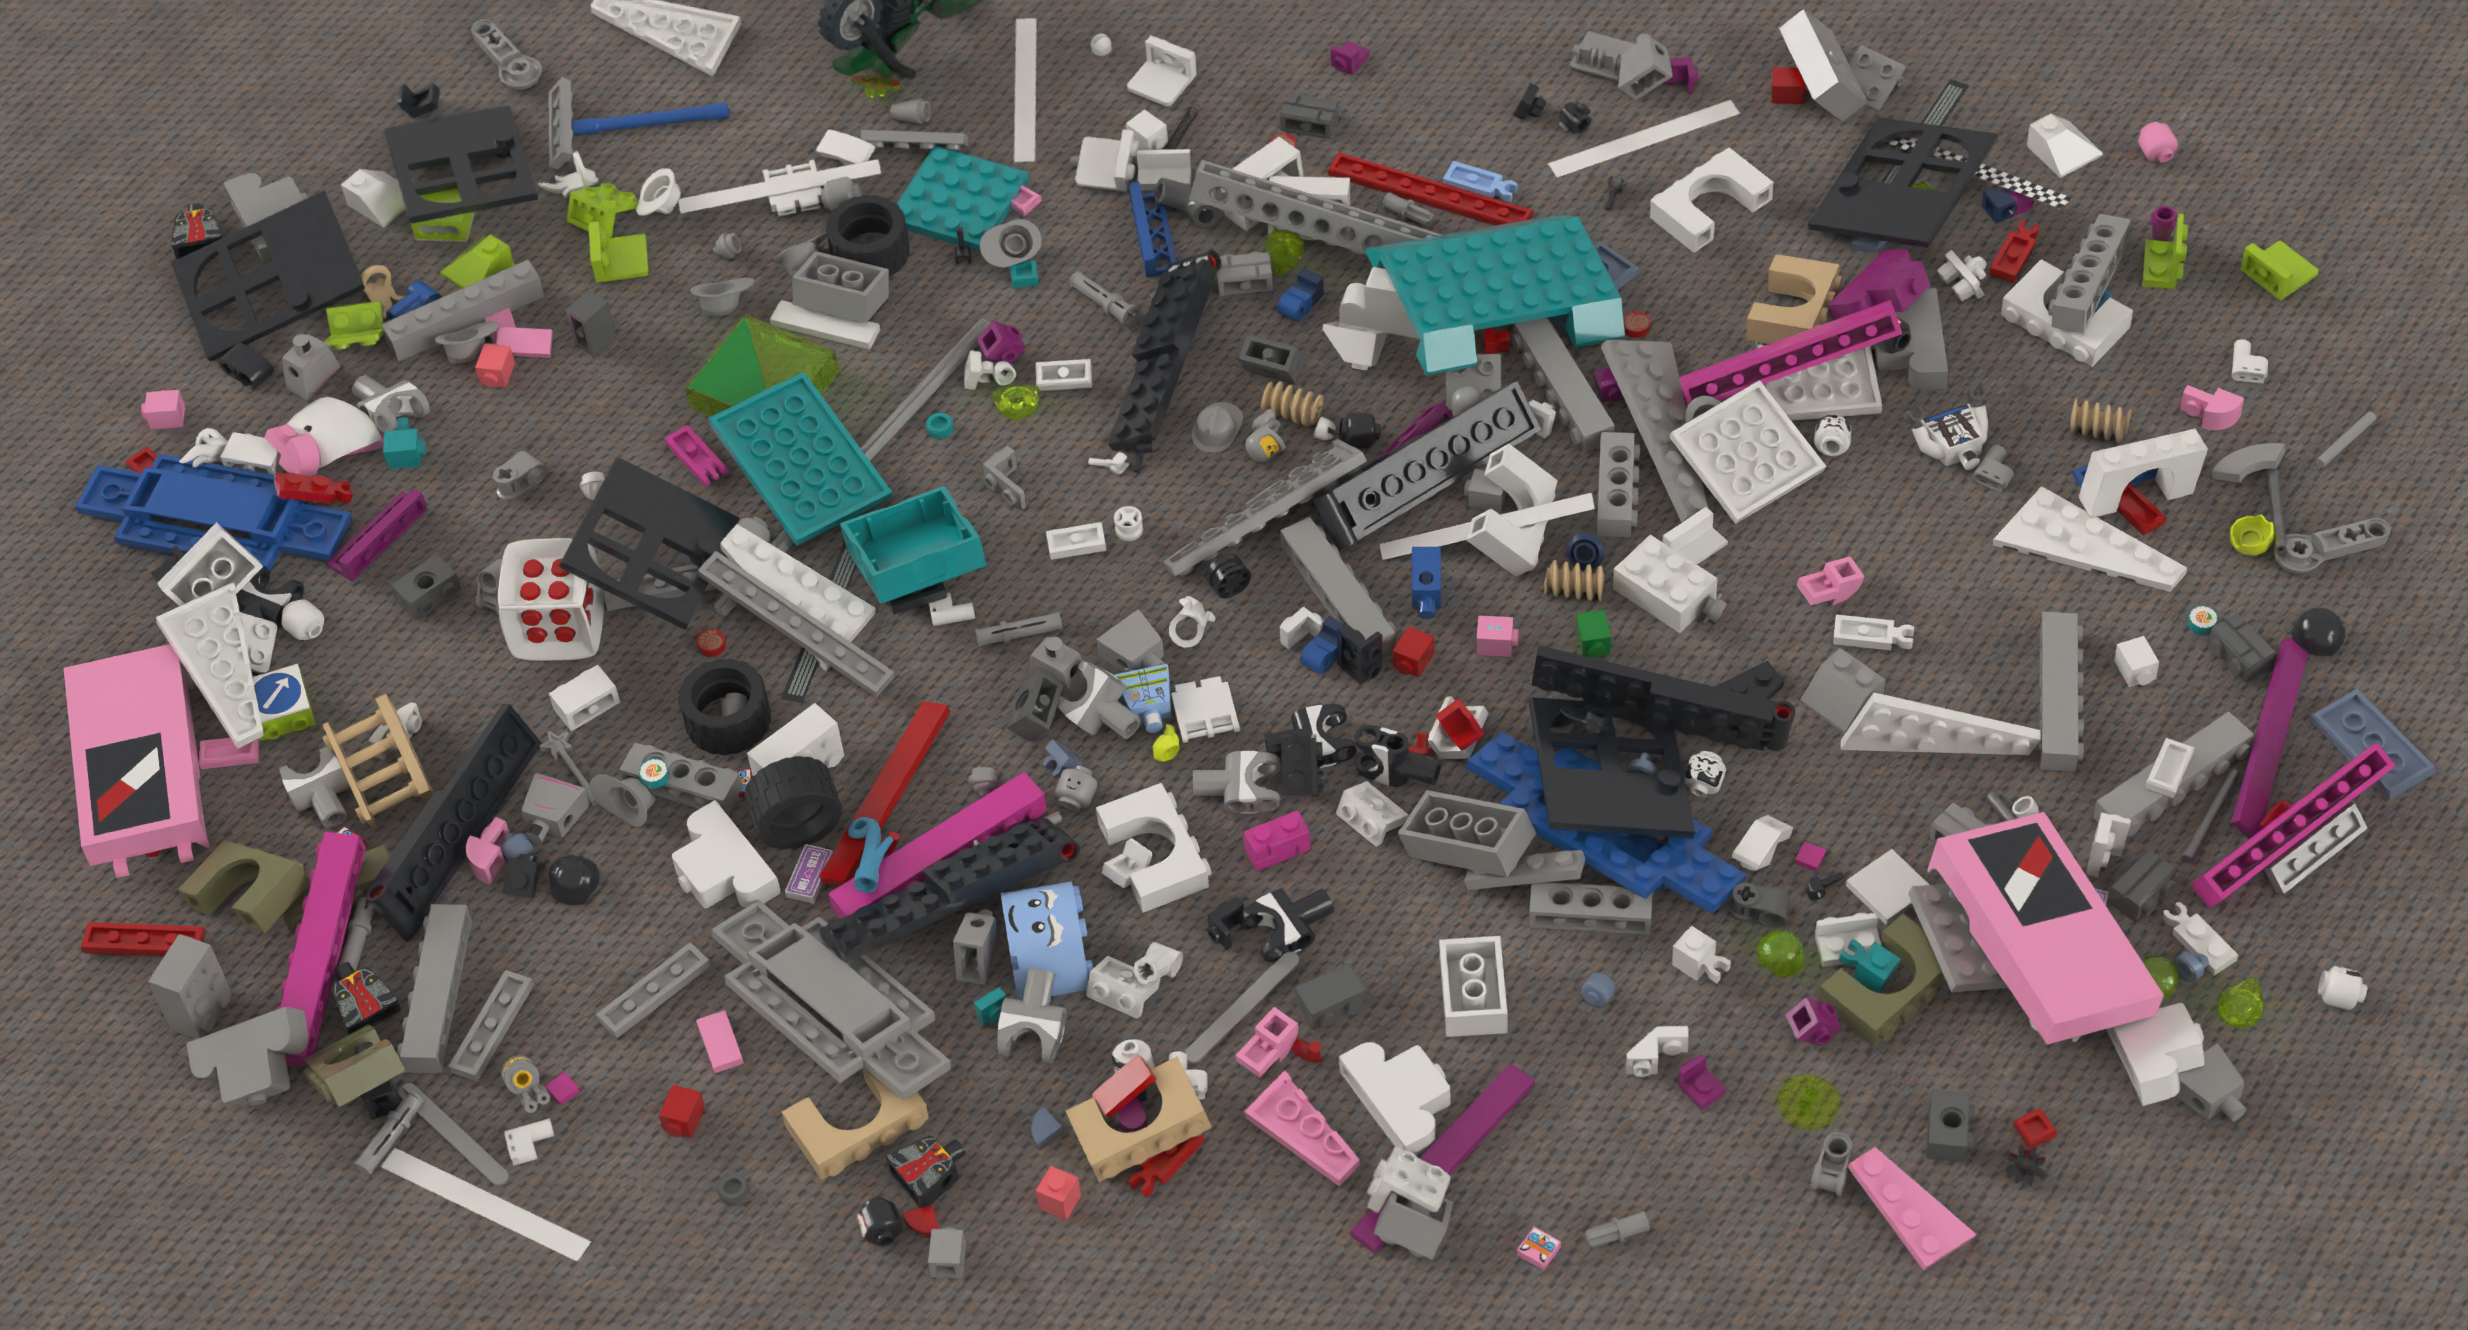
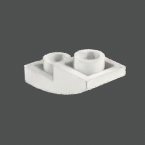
M827 130L816 152L822 157L840 160L847 166L869 161L875 147L851 135Z
M413 702L397 710L409 739L413 733L419 731L422 724L417 704ZM381 724L368 740L370 746L387 738L386 735L391 733L388 725L382 726ZM393 748L375 756V758L384 760L388 753L393 751Z

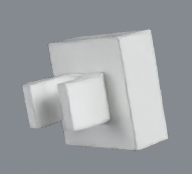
M970 351L964 367V389L975 390L978 381L981 383L990 382V374H993V363L981 362V352Z
M1532 400L1528 404L1541 428L1535 434L1546 438L1552 431L1556 411H1554L1555 407L1546 402L1540 404Z

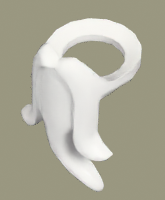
M574 152L572 156L577 172L564 177L555 175V180L558 184L539 183L538 185L551 193H563L566 199L572 191L582 190L583 187H590L596 184L598 178H596L595 172L584 168L578 152Z
M203 429L196 438L195 446L179 462L184 464L196 458L192 466L194 468H197L202 463H222L220 456L228 441L215 429Z
M1187 596L1180 599L1179 602L1184 607L1174 617L1169 626V635L1172 641L1181 647L1197 645L1202 639L1207 621H1215L1213 613L1210 611L1205 612L1201 602ZM1186 616L1198 622L1197 635L1191 640H1183L1178 637L1175 629L1176 624L1185 619Z

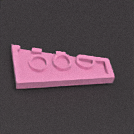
M1286 1071L1244 1111L1247 1120L1339 1187L1360 1166L1359 1158L1340 1135L1330 1128L1326 1123L1325 1117L1319 1110H1315L1308 1101V1097L1301 1089L1295 1086Z
M1876 1147L1848 1165L1849 1170L1923 1270L1952 1253L1977 1235Z

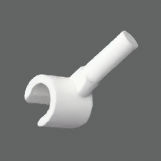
M1120 452L1112 460L1089 458L1088 461L1089 465L1105 466L1116 474L1123 473L1129 466V463L1124 462L1127 456Z

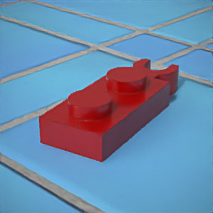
M2021 220L2018 224L2017 233L2011 231L1990 266L1989 275L2015 283L2036 246L2039 225L2036 224L2032 230H2026V221Z
M276 472L274 479L278 498L333 503V500L336 499L340 502L350 503L353 492L349 491L351 486L349 482L340 481L332 483L331 478L319 475L307 476L296 473Z
M1203 1135L1191 1137L1175 1145L1172 1149L1160 1152L1139 1164L1142 1172H1137L1130 1177L1128 1183L1131 1189L1135 1190L1140 1184H1144L1140 1191L1143 1197L1147 1198L1154 1191V1184L1157 1181L1164 1185L1205 1141Z

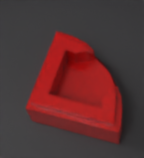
M933 1205L903 1213L904 1221L908 1228L927 1238H931L932 1229H939Z

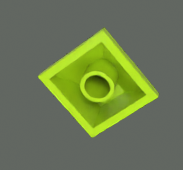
M490 234L473 243L440 272V275L463 289L514 266L510 247Z

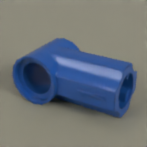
M417 280L409 286L403 299L385 311L389 320L395 319L438 300L442 296L424 281Z

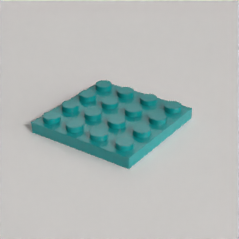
M934 146L897 205H899V208L904 213L907 230L957 245L956 228L961 227L963 228L965 245L969 246L970 249L981 252V238L986 231L1002 224L1011 209V201L1016 200L1021 192L1020 187L1022 185L1025 186L1029 181V174L1023 170Z

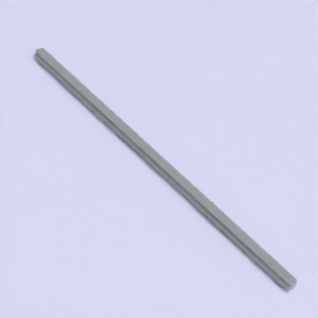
M981 318L860 447L869 461L964 361L970 351L977 347L979 344L977 339L990 325V321ZM784 529L772 541L771 545L785 553L794 542ZM723 594L714 604L715 612L721 616H726L738 603L726 594Z

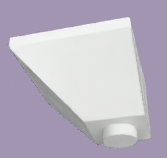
M2049 114L2029 126L2027 147L2060 178L2103 155L2070 121L2053 114Z
M359 169L341 184L347 205L383 228L406 210L398 180L383 171Z
M1336 321L1323 324V331L1344 362L1352 363V368L1368 370V366L1377 364L1388 331Z

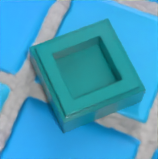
M1028 260L1010 266L1012 288L1039 285L1036 260Z

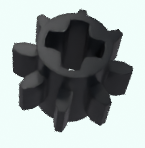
M1575 101V103L1569 102L1560 110L1559 118L1562 121L1559 126L1566 133L1569 131L1572 134L1582 133L1590 126L1591 118L1588 114L1591 110L1584 103L1580 104L1578 101Z
M2021 1144L2017 1155L2009 1153L2007 1159L2013 1162V1164L2007 1167L2006 1173L2013 1172L2016 1177V1184L2022 1180L2027 1181L2032 1186L2035 1175L2040 1178L2044 1176L2045 1172L2039 1166L2045 1163L2046 1157H2038L2036 1146L2032 1150H2025ZM2025 1160L2031 1163L2027 1170L2021 1168Z

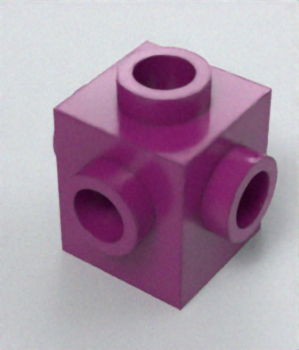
M992 321L977 339L985 357L995 363L1006 361L1012 364L1026 348L1021 338V332L1015 326H1008L996 321Z
M1809 997L1803 999L1785 1015L1796 1039L1802 1042L1819 1046L1829 1042L1832 1036L1841 1029L1836 1018L1837 1012L1835 1008L1828 1002Z

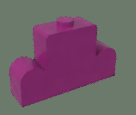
M1884 250L1827 306L1833 321L1889 300L1892 302L1895 313L1904 312L1930 287V283L1922 261H1912L1908 250Z

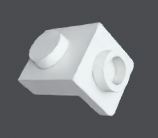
M1302 607L1292 617H1287L1280 626L1281 644L1290 649L1308 633L1316 637L1323 629V619L1317 613H1312L1305 607Z
M1129 839L1126 841L1123 854L1105 862L1101 873L1110 878L1115 884L1125 888L1131 885L1130 874L1149 867L1152 852L1134 839Z

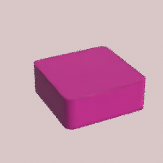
M1804 842L1795 863L1810 870L1818 871L1826 855V849Z
M566 1073L561 1074L546 1085L548 1093L559 1105H562L579 1093L578 1086Z

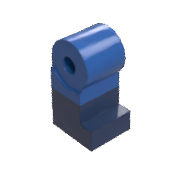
M1302 268L1297 274L1298 280L1281 296L1277 306L1278 313L1296 322H1299L1324 295L1323 277L1305 268Z
M1328 616L1323 622V629L1303 649L1300 663L1319 674H1323L1337 660V629L1344 624Z

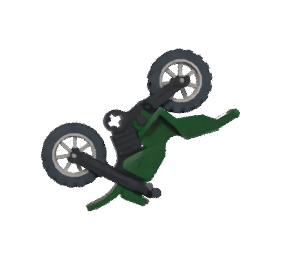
M825 0L824 8H821L819 13L821 19L818 20V26L821 28L819 33L823 36L824 40L838 49L850 51L833 60L832 68L843 75H854L869 68L886 79L892 77V72L913 79L916 75V70L899 63L895 54L897 55L918 30L920 25L917 19L922 12L927 11L943 20L964 12L982 2V0Z

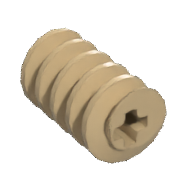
M1272 381L1268 383L1261 400L1263 412L1271 409L1276 417L1282 416L1284 420L1291 419L1293 423L1301 422L1305 427L1314 425L1317 422L1322 411L1323 395H1318L1316 400L1313 401V392L1311 391L1304 398L1302 388H1299L1293 394V385H1288L1286 390L1283 391V382L1279 381L1275 388Z
M2076 398L2070 419L2071 433L2076 434L2081 427L2082 435L2087 436L2092 429L2094 438L2097 439L2104 432L2105 440L2109 441L2112 435L2115 434L2116 443H2120L2127 434L2132 409H2129L2126 416H2123L2121 407H2118L2115 413L2112 414L2111 406L2108 404L2102 412L2098 402L2095 403L2092 409H2089L2088 400H2085L2081 407H2078Z
M1553 560L1546 571L1544 595H1547L1550 588H1552L1553 595L1558 597L1563 589L1566 598H1570L1572 592L1575 591L1576 599L1581 600L1584 592H1586L1588 601H1592L1594 596L1598 594L1599 602H1601L1605 578L1603 568L1599 566L1596 572L1592 573L1591 565L1588 564L1584 572H1581L1579 563H1576L1573 570H1570L1568 562L1565 561L1562 568L1558 569L1557 560Z

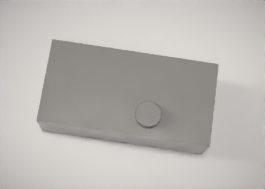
M1804 9L1779 28L1815 102L1841 121H1845L1868 103L1831 29Z
M1426 790L1399 830L1398 835L1408 855L1412 858L1508 877L1536 835V832L1525 809Z

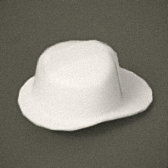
M660 169L646 180L637 205L636 212L639 215L645 216L654 211L669 214L673 211L674 206L678 203V199H680L681 192L675 182L674 173L671 169Z

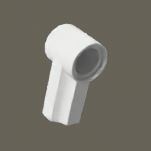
M1153 942L1148 948L1146 955L1135 962L1133 972L1136 974L1138 982L1148 985L1164 975L1171 978L1175 977L1181 967L1183 953Z

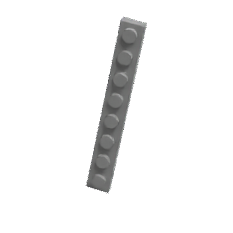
M717 551L698 570L699 577L875 697H878L894 679V671Z

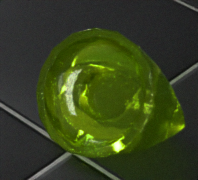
M1276 230L1267 236L1265 249L1266 252H1269L1270 264L1274 273L1278 277L1283 276L1301 259L1305 250L1304 242L1295 232Z
M1014 385L998 389L991 394L999 412L1004 417L1023 419L1032 415L1038 408L1040 387L1035 385Z
M2256 977L2238 982L2219 997L2216 1004L2217 1014L2228 1026L2246 1029L2260 1021L2263 1014V995Z

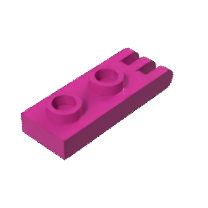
M688 425L665 438L668 448L704 487L711 484L707 476L714 482L720 479L716 472L717 470L723 476L729 474L723 462Z

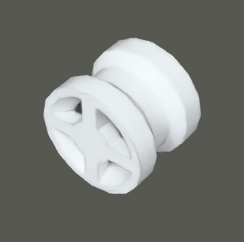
M1125 506L1115 512L1114 522L1118 538L1124 541L1138 539L1143 533L1142 515L1139 509Z

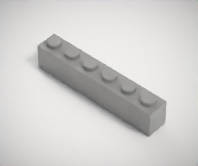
M526 260L381 325L387 344L399 362L438 345L435 342V338L438 335L486 322L485 318L509 307L512 312L543 298L544 293L539 275L530 261Z
M1548 318L1514 323L1513 334H1511L1512 344L1516 350L1520 349L1522 352L1525 366L1528 369L1532 368L1538 387L1545 389L1548 403L1555 406L1558 410L1559 420L1563 426L1567 425L1569 428L1570 437L1574 445L1579 444L1584 453L1600 448L1601 432H1615V425Z
M1308 517L1280 530L1282 549L1330 615L1343 624L1347 623L1354 630L1360 631L1365 639L1377 631L1383 635L1382 655L1392 651L1396 646L1395 637H1397V630L1391 621L1387 622L1383 617L1379 604L1376 601L1372 602L1369 598L1367 588L1362 582L1358 583L1355 579L1351 566L1348 563L1344 564L1341 560L1337 547L1334 544L1330 545L1327 541L1323 528L1320 525L1316 526L1313 520Z
M2042 612L2040 770L2076 772L2077 761H2083L2084 743H2078V737H2083L2084 720L2078 719V713L2083 712V696L2078 695V689L2082 690L2083 672H2078V666H2082L2083 649L2078 648V643H2082L2083 625H2078L2077 613Z
M2228 711L2183 742V744L2195 747L2174 798L2145 789L2146 782L2155 764L2153 762L2096 801L2093 818L2099 822L2101 813L2130 819L2131 824L2128 836H2133L2138 832L2142 824L2148 820L2154 821L2159 818L2164 809L2171 804L2173 806L2178 805L2193 789L2195 791L2200 790L2209 778L2215 774L2217 776L2222 775L2229 768L2230 764L2237 759L2239 761L2245 759L2251 752L2254 734Z
M431 904L429 916L424 918L425 937L424 941H420L418 948L420 962L419 966L414 967V991H410L408 995L409 1015L403 1020L404 1039L403 1043H399L397 1055L402 1061L406 1072L442 1073L472 924L467 905Z

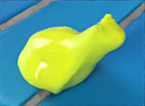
M1166 724L1164 734L1159 736L1153 745L1154 759L1159 762L1173 759L1179 751V739L1175 733V727Z

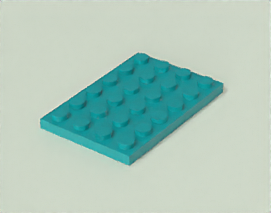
M805 372L791 377L709 418V425L796 546L892 498V491Z

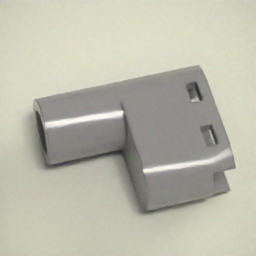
M1993 445L1972 475L1975 482L2000 493L2007 487L2014 476L2013 470L2001 463L2007 455L2006 450L2002 446Z

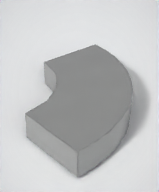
M2266 443L2239 449L2217 463L2212 470V479L2241 482L2245 476L2254 471L2277 469L2285 453V444Z

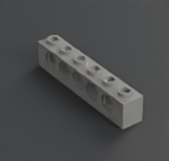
M2099 214L2095 223L2090 224L2087 239H2082L2079 254L2075 253L2073 257L2072 268L2066 270L2064 284H2059L2056 299H2052L2050 302L2048 315L2052 316V327L2080 333L2085 332L2130 242L2131 219Z

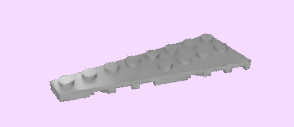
M1605 340L1601 345V349L1682 523L1703 508H1708L1701 478L1669 438L1671 432L1687 423L1686 406L1671 342Z
M1336 439L1331 442L1334 448L1322 454L1321 452L1314 454L1310 465L1293 469L1288 475L1290 479L1286 482L1283 479L1266 488L1245 503L1247 507L1245 511L1236 515L1231 513L1225 517V525L1210 528L1201 536V542L1197 543L1194 541L1187 544L1163 561L1165 567L1174 576L1188 574L1194 569L1193 566L1202 560L1205 562L1217 556V551L1225 546L1231 547L1242 540L1241 537L1248 532L1254 533L1265 527V522L1273 517L1280 518L1290 511L1289 508L1293 505L1309 501L1313 498V493L1335 485L1337 483L1336 479L1345 474L1351 475L1360 470V465L1367 461L1363 452Z

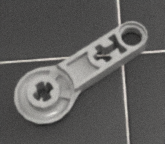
M479 20L472 25L471 31L475 42L499 67V77L505 86L513 90H525L537 84L542 75V66L539 61L522 55L490 20ZM482 30H490L487 33L478 34Z
M2371 518L2313 533L2312 535L2287 534L2285 535L2287 551L2283 554H2278L2275 552L2274 546V557L2280 567L2289 573L2307 574L2315 570L2323 561L2384 545L2388 541L2391 528L2385 520ZM2379 529L2384 535L2374 536L2369 530Z

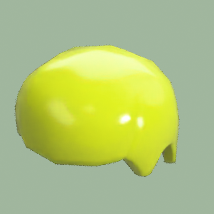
M2263 515L2245 516L2237 519L2230 528V542L2232 546L2243 555L2257 556L2265 553L2273 543L2275 533L2273 522L2269 523Z

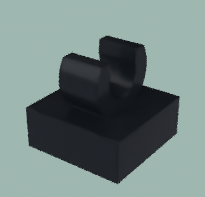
M1532 83L1529 84L1513 116L1523 120L1528 111L1530 116L1539 118L1547 103L1545 99L1535 97L1540 87Z

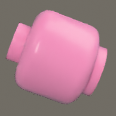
M2152 122L2146 125L2141 130L2138 138L2139 146L2144 155L2152 162L2160 161L2164 163L2173 158L2174 152L2178 147L2175 135L2165 123Z

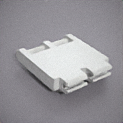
M809 160V163L791 167V164L783 169L773 171L765 169L763 170L765 182L817 172L814 160ZM809 168H810V170L795 172V171H799V170H804V169H809ZM785 173H787L786 175H781V176H776V177H771V178H770V176H775V175H780V174H785ZM820 186L768 196L772 212L777 211L778 216L797 213L796 207L800 206L802 212L820 208L819 202H822Z
M1220 676L1200 680L1201 687L1196 688L1195 681L1175 685L1176 692L1171 693V698L1183 743L1189 742L1188 739L1208 735V738H1211L1216 733L1231 730L1234 733L1240 732L1228 682L1222 683Z

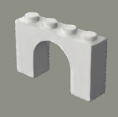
M1727 148L1720 154L1714 155L1711 160L1701 167H1696L1692 173L1683 179L1677 180L1662 193L1656 194L1650 202V218L1695 253L1714 240L1715 222L1692 204L1694 198L1708 192L1725 193L1735 198L1753 213L1772 200L1773 181L1732 149Z
M2041 259L2003 297L2001 316L2005 317L2010 323H2016L2028 330L2030 334L2046 340L2053 347L2071 354L2076 360L2085 362L2093 367L2130 328L2133 310L2109 298L2093 314L2084 333L2052 327V316L2048 315L2045 306L2057 294L2058 286L2063 282L2064 272Z
M2191 429L2092 452L2079 499L2090 518L2114 513L2117 511L2123 490L2127 484L2141 473L2154 468H2159L2155 480L2167 500L2193 494L2208 448L2196 429Z
M1507 444L1490 454L1485 476L1512 497L1518 510L1551 503L1554 500L1558 480L1512 445ZM1489 509L1472 518L1467 541L1511 574L1519 576L1533 570L1537 565L1538 554L1544 540L1543 535L1548 520L1516 527L1496 511Z
M1162 783L1096 807L1098 825L1109 846L1143 833L1162 835L1168 838L1175 846L1172 853L1162 862L1130 874L1131 889L1143 913L1209 888L1208 876L1211 875V869L1206 858L1201 859L1198 854L1200 849L1194 836L1189 837L1187 833L1188 825L1184 815H1178L1175 810L1177 805L1171 792L1166 793Z

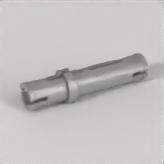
M1059 612L1011 623L1002 621L999 622L1000 625L975 629L978 647L1002 641L1004 644H1007L1012 639L1062 630V622Z
M359 898L357 901L354 918L349 921L347 927L349 934L339 963L341 965L349 962L355 972L366 936L370 935L372 929L370 922L375 908L369 902L367 909H364L367 898Z
M411 1090L408 1091L406 1097L396 1110L390 1111L387 1115V1122L373 1138L358 1161L354 1163V1166L359 1171L370 1176L401 1132L408 1130L411 1125L410 1120L421 1105L425 1103L420 1095ZM385 1137H387L383 1144L380 1146V1148L377 1150V1152L373 1155V1153L376 1151V1149L379 1147V1145L382 1143Z

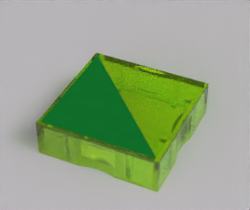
M744 314L687 384L685 390L689 407L712 417L802 372H805L819 393L822 394L840 371L835 350Z

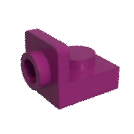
M1347 40L1341 48L1333 46L1330 49L1331 66L1340 72L1354 75L1368 59L1369 50Z
M1692 57L1669 58L1673 77L1662 84L1687 82L1688 93H1693L1694 84L1698 83L1699 76L1698 68H1693Z
M1610 367L1593 371V379L1602 402L1610 400L1619 401L1624 398Z
M1703 1055L1698 1056L1694 1060L1689 1059L1685 1061L1678 1072V1086L1701 1110H1704L1726 1094V1088L1706 1068L1707 1059Z

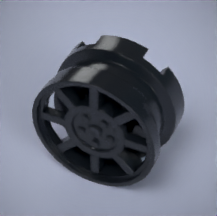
M1225 554L1217 558L1208 567L1205 575L1207 582L1214 588L1217 595L1224 599L1241 593L1251 580V572L1245 565L1243 566V562L1236 554Z

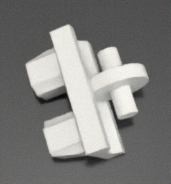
M1952 250L1946 253L1947 262L1937 270L1940 278L1947 285L1957 277L1961 279V281L1952 286L1953 292L1961 302L1973 294L1978 299L1983 297L1985 294L1979 287L1980 282L1976 277L1983 279L1986 276L1984 272L1986 261L1982 257L1972 259L1971 256H1967L1964 259L1965 265Z

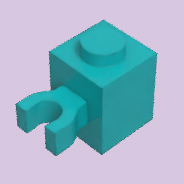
M408 417L397 418V430L384 431L383 454L388 469L421 466L422 456H426L427 452L426 442L424 439H420L417 429L409 427Z
M1852 939L1848 949L1853 951L1855 955H1849L1843 950L1838 960L1845 965L1855 966L1856 971L1853 978L1867 989L1881 993L1895 975L1901 959L1876 942L1866 952L1858 941Z

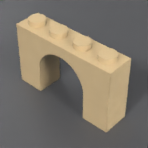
M1776 254L1769 268L1768 292L1797 296L1809 302L1796 307H1781L1754 302L1747 317V340L1771 344L1826 324L1829 318V308L1827 305L1836 297V292L1841 291L1843 285V276H1839L1840 264Z
M1178 1056L1151 1069L1157 1078L1155 1083L1162 1095L1163 1103L1158 1117L1142 1130L1124 1133L1110 1128L1106 1124L1094 1097L1066 1110L1068 1118L1099 1182L1112 1178L1119 1172L1136 1164H1141L1148 1158L1160 1152L1170 1150L1175 1145L1191 1137L1199 1136L1204 1131L1212 1128Z
M863 1067L865 1082L881 1103L879 1113L866 1126L855 1130H841L831 1126L824 1120L809 1097L782 1111L785 1127L819 1177L823 1180L828 1176L838 1175L846 1166L856 1160L862 1161L866 1159L877 1148L892 1144L903 1133L920 1128L929 1117L926 1103L918 1092L903 1101Z

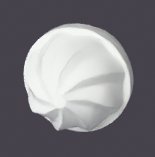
M589 472L582 476L580 489L587 498L594 500L604 481V474L601 472Z

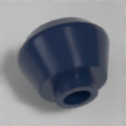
M1586 532L1579 533L1570 539L1567 545V556L1574 566L1576 563H1579L1582 570H1585L1588 564L1591 565V569H1595L1604 560L1605 547L1596 535Z

